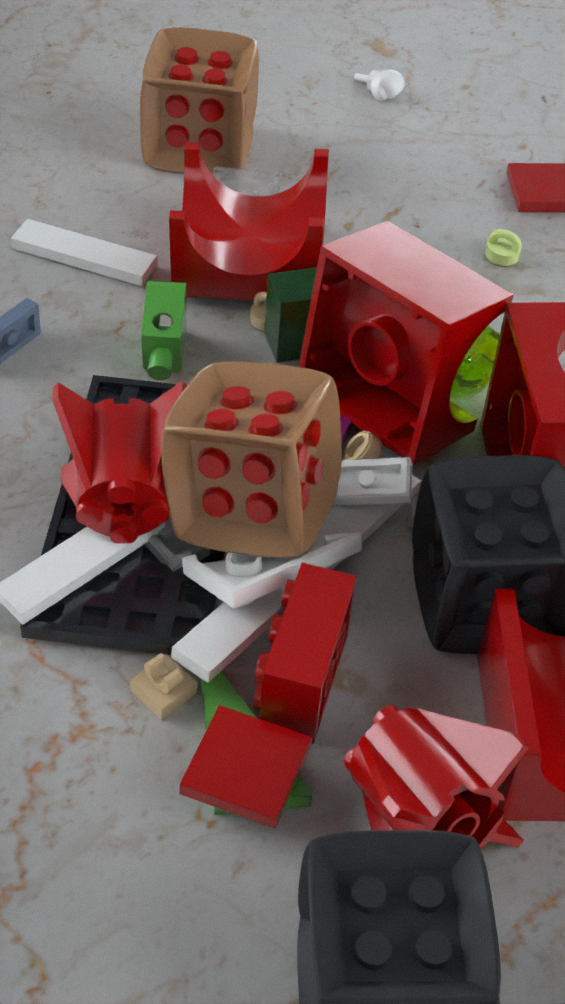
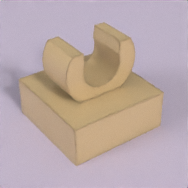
M159 653L145 663L143 671L130 679V691L155 715L163 720L197 694L198 682L167 654Z

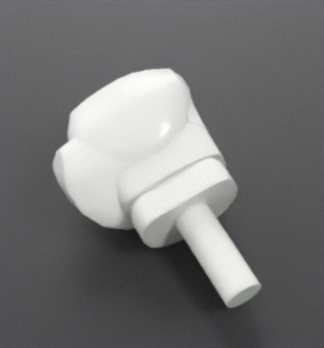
M393 69L373 70L369 75L355 73L354 75L355 81L367 83L368 90L372 92V95L378 101L395 98L405 86L402 74Z

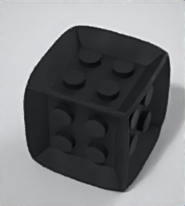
M507 455L455 458L430 465L420 485L413 522L412 545L413 573L425 629L433 647L449 653L478 654L495 589L515 590L518 614L527 624L542 632L565 637V468L558 460L541 456Z
M368 830L328 834L309 842L303 854L298 886V908L300 913L297 939L299 1004H500L501 963L494 907L487 867L483 853L475 838L446 831Z

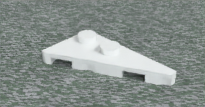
M357 532L324 535L323 546L310 547L301 556L291 558H268L227 552L226 560L201 563L197 560L196 555H189L182 558L183 573L235 609L240 606H246L255 599L277 589H283L287 579L296 580L302 562L325 568L361 552L362 535Z

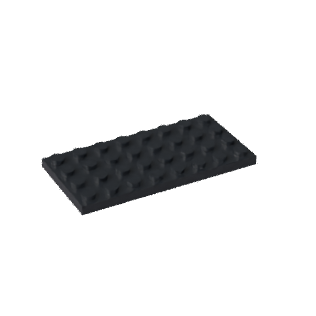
M93 375L86 400L94 405L102 400L114 398V404H129V398H134L150 404L177 384ZM70 453L68 462L73 460L72 453ZM61 484L41 556L87 527L77 521L76 506L63 484ZM144 544L25 624L21 623L22 638L171 655L172 646L215 610L217 597L183 573V567L173 572L167 564H162ZM209 549L210 555L199 562L224 560L225 552Z

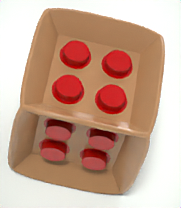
M185 27L162 29L155 35L145 60L140 92V141L142 157L146 165L163 171L184 174L185 142L200 143L204 163L214 177H233L242 173L246 166L252 143L253 121L257 107L259 53L256 40L236 33Z
M225 361L210 364L194 376L171 407L165 420L161 442L162 469L166 499L169 507V518L172 528L180 540L201 548L268 558L297 557L309 550L322 530L334 505L341 474L340 406L337 388L332 376L308 368L245 361Z

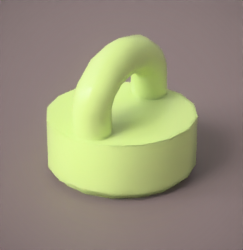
M494 230L489 235L485 251L486 258L491 263L499 266L516 264L520 258L522 242L515 233L509 230Z

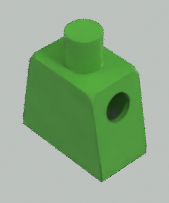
M147 281L141 331L143 368L148 371V375L151 378L162 381L169 379L172 372H180L183 366L187 334L186 283ZM160 315L169 316L172 319L171 326H159Z

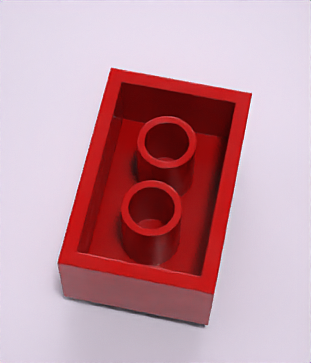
M302 562L296 580L287 579L281 600V606L286 608L282 616L275 614L268 636V642L273 643L269 653L262 651L259 656L254 677L259 682L255 691L252 708L260 710L259 719L311 736V744H314L348 636L357 576Z

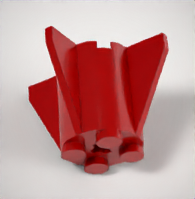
M59 382L53 386L52 401L73 456V460L61 468V482L76 506V519L79 523L86 525L95 532L110 536V539L116 544H131L136 541L137 536L152 531L168 519L169 507L163 478L161 442L166 417L177 398L186 388L187 384L185 382H179L150 404L134 398H129V404H114V398L93 405Z
M389 705L376 713L372 722L373 726L344 757L345 767L350 772L355 784L362 791L371 830H431L459 833L475 838L480 849L488 841L519 848L524 841L515 829L503 819L504 812L498 806L499 800L505 801L503 794L498 790L499 786L529 749L515 733L418 708L399 710L395 705Z

